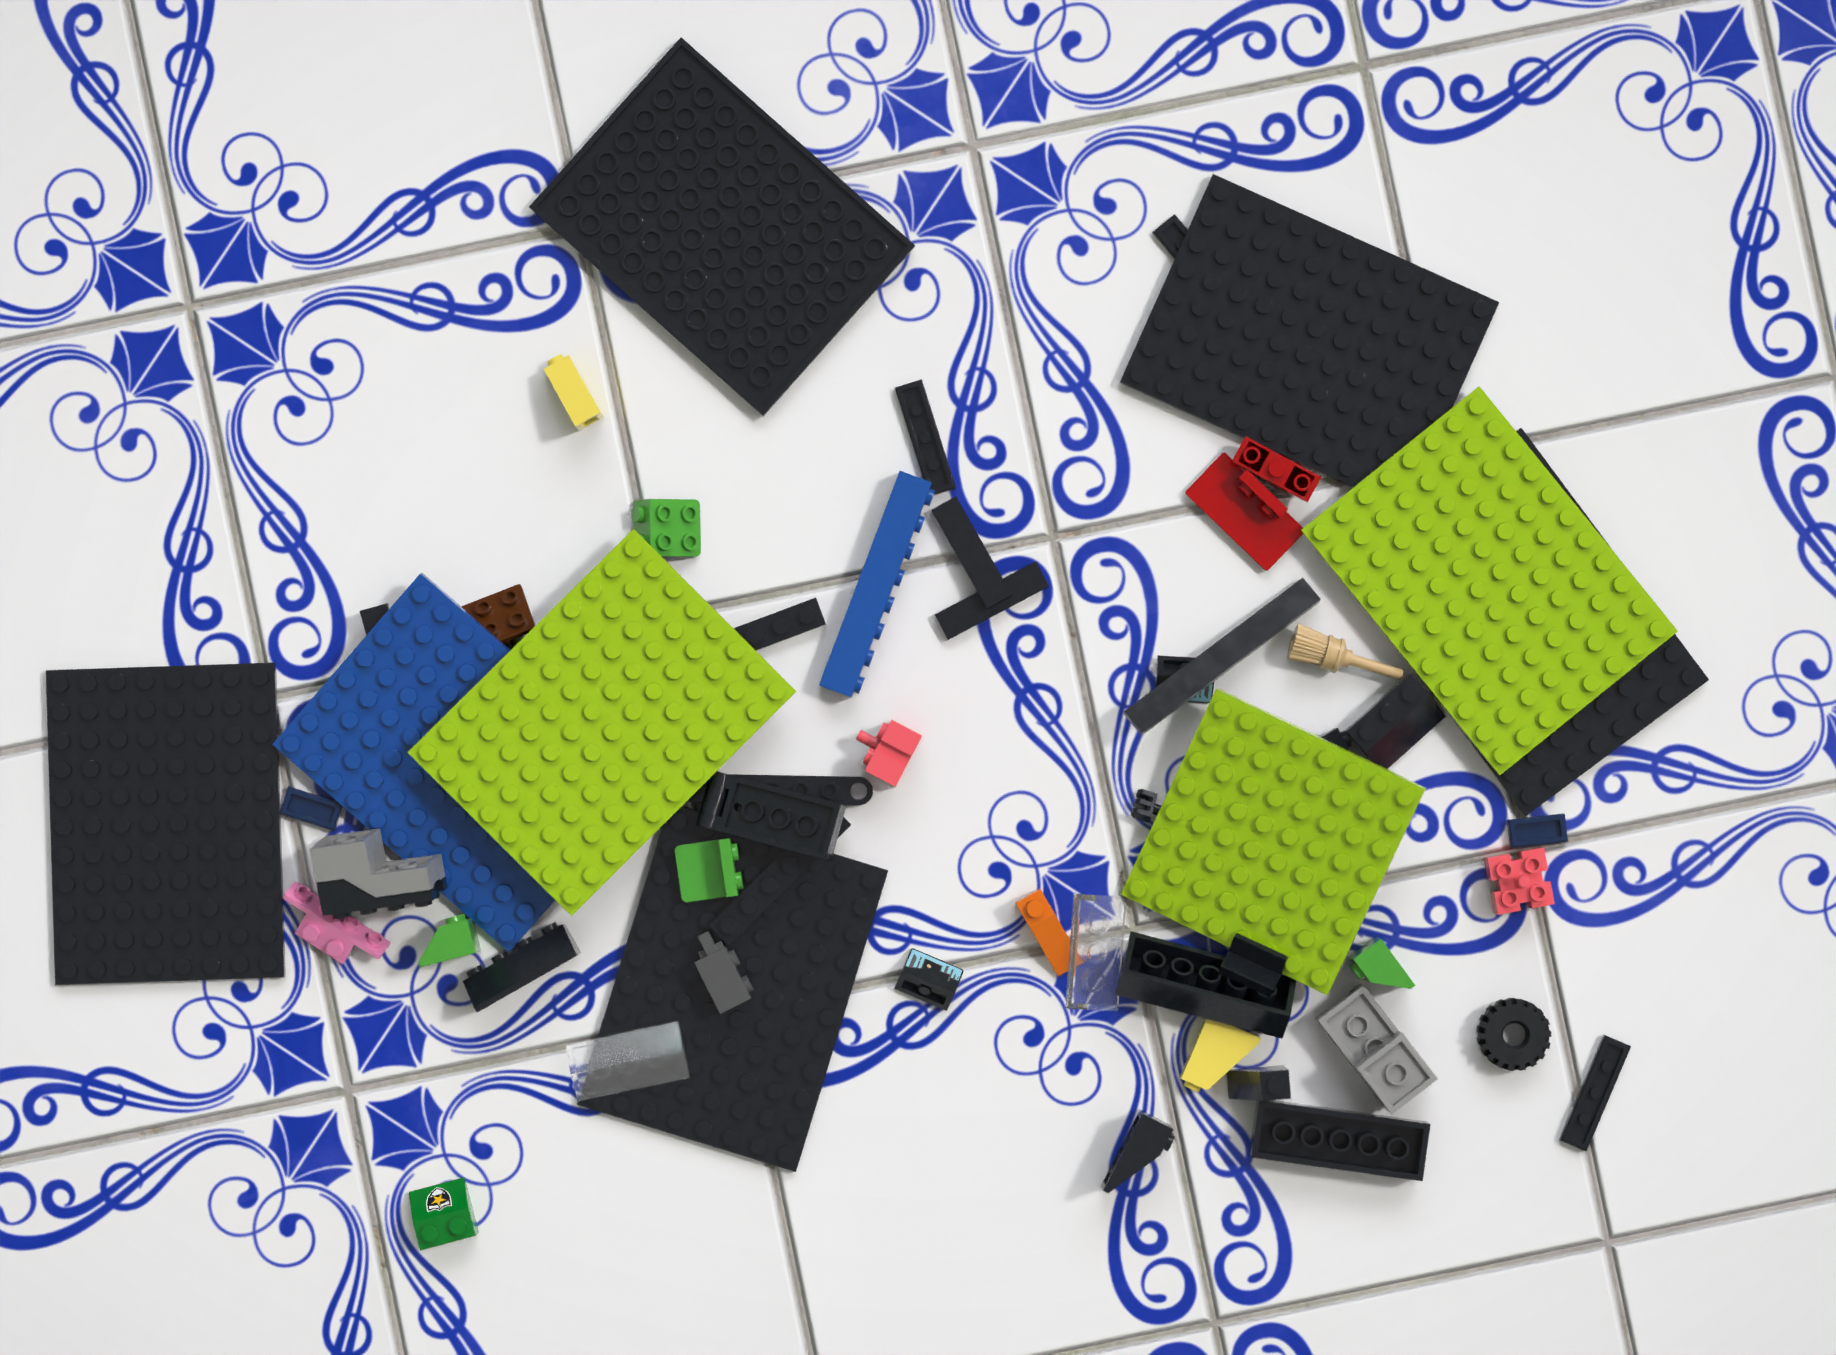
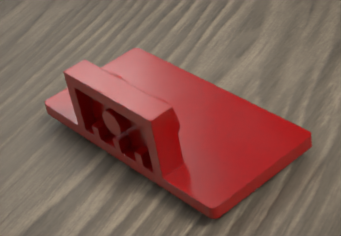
M1222 453L1185 492L1206 515L1265 571H1268L1303 535L1300 531L1303 527L1286 512L1288 508L1247 469L1244 471L1234 464L1226 453Z

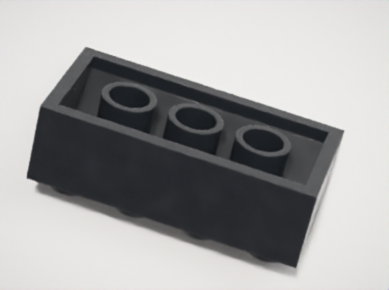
M554 922L541 930L543 936L536 940H533L530 936L516 944L518 950L508 955L505 950L491 958L494 964L483 969L480 964L466 972L469 978L464 980L463 984L475 1011L483 1010L581 954L565 923L558 926Z

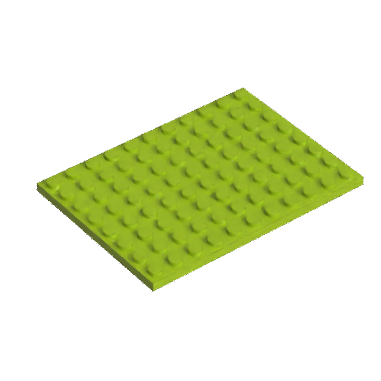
M1480 386L1300 530L1498 775L1504 773L1678 632Z
M633 529L407 753L573 916L797 691Z

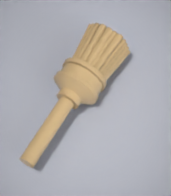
M1300 623L1295 627L1289 644L1287 660L1319 665V669H1327L1332 673H1335L1342 666L1348 668L1351 665L1397 680H1401L1403 675V669L1352 654L1353 651L1347 649L1346 641L1343 638L1338 639L1333 635H1324Z

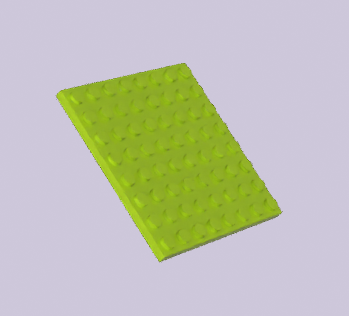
M1217 688L1121 895L1229 948L1233 937L1238 933L1288 957L1282 974L1328 995L1426 788Z

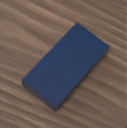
M288 786L280 814L335 831L343 806L337 801Z
M1565 813L1507 820L1510 848L1568 842Z

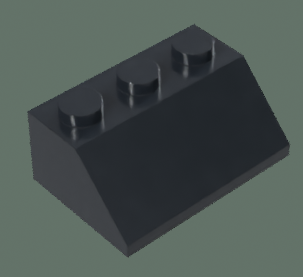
M1410 673L1403 677L1354 721L1345 732L1371 762L1388 769L1446 716L1431 695Z

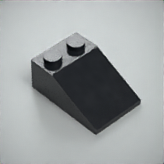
M1139 1110L1101 1184L1102 1190L1110 1193L1159 1157L1163 1150L1168 1151L1175 1139L1171 1125Z

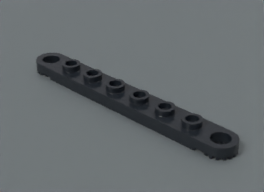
M729 774L842 805H864L869 802L873 795L871 783L863 777ZM707 782L687 802H702ZM863 783L866 786L867 795L863 799L858 800L852 797L850 790L853 784Z

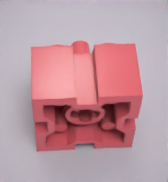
M891 720L889 724L884 722L876 737L860 730L856 740L870 747L863 761L867 765L865 771L896 787L922 735L894 720Z
M1544 847L1517 851L1518 858L1512 860L1510 854L1507 853L1483 858L1487 880H1495L1497 889L1490 891L1494 914L1500 915L1521 911L1520 903L1527 902L1528 908L1555 904L1551 881H1543L1541 871L1548 870Z

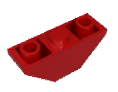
M1245 436L1232 460L1234 464L1243 470L1247 469L1255 478L1305 502L1309 501L1321 479L1319 475Z

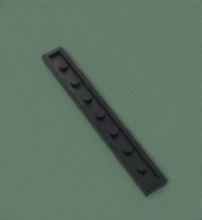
M1304 578L1300 579L1126 709L1124 715L1142 736L1320 603V597Z

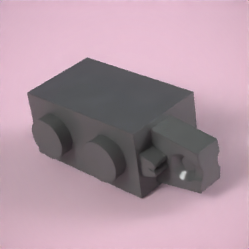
M709 931L698 935L704 950L698 952L701 959L694 963L719 1013L721 1014L751 999L750 992L754 988L747 975L741 976L737 966L741 965V962L735 950L729 951L727 946L724 947L722 941L715 944Z

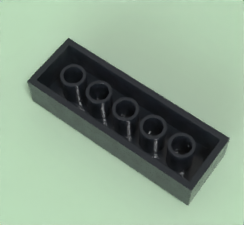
M1131 931L1123 954L1115 995L1282 1039L1291 1017L1297 980L1282 974L1271 997H1268L1218 974L1219 968L1226 957L1224 955Z
M1276 1100L1256 1101L1249 1155L1252 1158L1423 1181L1431 1124L1427 1121Z

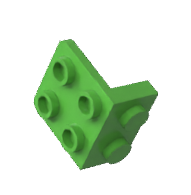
M644 499L633 501L631 517L634 522V530L661 557H696L700 555L701 529L700 503L698 500Z
M731 838L679 845L675 848L680 892L684 902L739 895V889H743L741 872H736L735 861L739 860L737 843L732 844Z

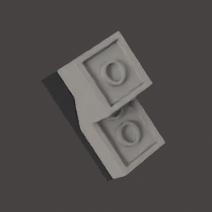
M380 828L325 836L309 849L323 916L333 915L334 919L347 917L350 915V912L360 911L361 915H367L377 912L378 908L385 907L388 908V911H396L405 908L407 904L414 903L415 907H424L431 905L434 899L440 897L439 891H443L448 887L441 854L386 861Z
M1359 984L1349 992L1350 994L1329 1010H1325L1315 1019L1384 1109L1393 1114L1438 1078L1405 1035L1396 1028L1366 987Z

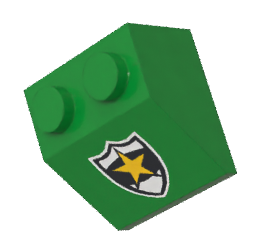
M465 1177L409 1192L412 1221L420 1251L473 1237L479 1233Z

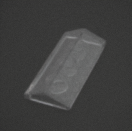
M1074 894L1065 1008L1118 1011L1119 996L1115 995L1122 964L1127 897Z
M678 1021L566 1045L570 1075L577 1101L690 1078Z

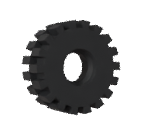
M1516 998L1501 999L1496 1001L1494 1005L1486 1008L1485 1014H1482L1479 1018L1481 1021L1479 1026H1477L1476 1032H1478L1477 1043L1481 1047L1480 1050L1491 1063L1506 1070L1522 1071L1526 1070L1529 1066H1535L1539 1059L1544 1058L1546 1055L1544 1053L1551 1044L1549 1043L1551 1030H1549L1548 1026L1550 1023L1543 1015L1544 1013L1541 1009L1531 1002ZM1511 1023L1520 1024L1525 1030L1523 1042L1516 1046L1507 1044L1503 1038L1505 1027Z

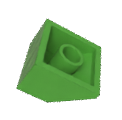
M465 914L445 919L446 924L438 927L418 962L419 967L481 951L472 918L466 919Z
M1374 937L1348 957L1352 962L1348 967L1357 979L1408 989L1416 986L1381 938Z

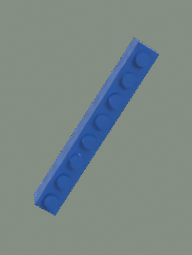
M899 471L819 686L852 697L854 692L859 694L865 679L860 676L863 666H870L875 652L870 650L873 639H880L885 624L880 623L884 612L890 613L895 597L890 596L893 586H900L905 573L904 570L900 569L904 558L909 560L915 544L910 542L914 532L920 533L925 517L920 515L923 506H930L935 490L930 489L932 482Z

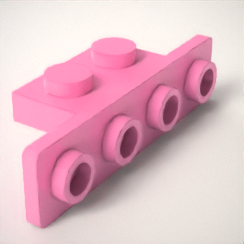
M294 882L283 896L284 900L306 913L295 934L341 964H344L355 945L376 959H380L391 944L380 933L363 925L353 916L334 919L333 915L323 916L319 896L298 882Z

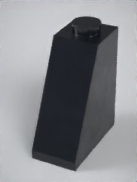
M1284 1065L1230 1069L1227 1072L1229 1099L1256 1101L1291 1099L1289 1069Z

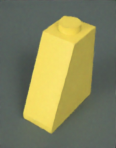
M560 354L547 361L548 367L544 368V371L575 427L580 431L603 418V413L569 355L563 357Z
M1204 1018L1180 1075V1078L1185 1080L1183 1086L1197 1092L1201 1088L1208 1090L1257 1046L1261 1038L1241 1028Z

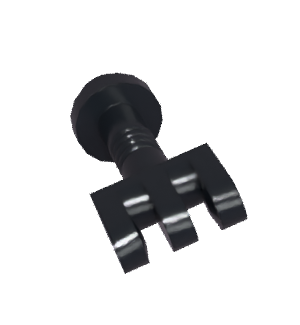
M1138 789L1137 799H1135L1133 805L1135 808L1132 809L1131 816L1149 823L1152 814L1158 815L1162 806L1155 803L1158 794Z

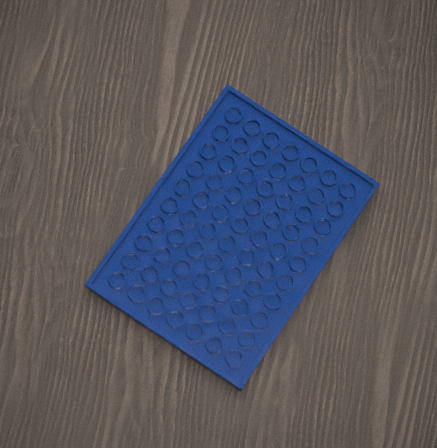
M420 573L272 745L369 830L380 828L382 841L402 859L441 854L448 887L440 892L469 918H472L479 927L504 949L510 952L552 905L555 899L407 753L510 649L424 573Z

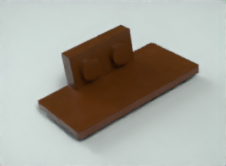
M520 584L461 606L510 650L514 647L513 639L528 634L535 627L523 588Z

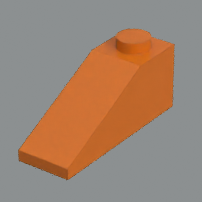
M1040 888L1015 902L1058 977L1083 963Z

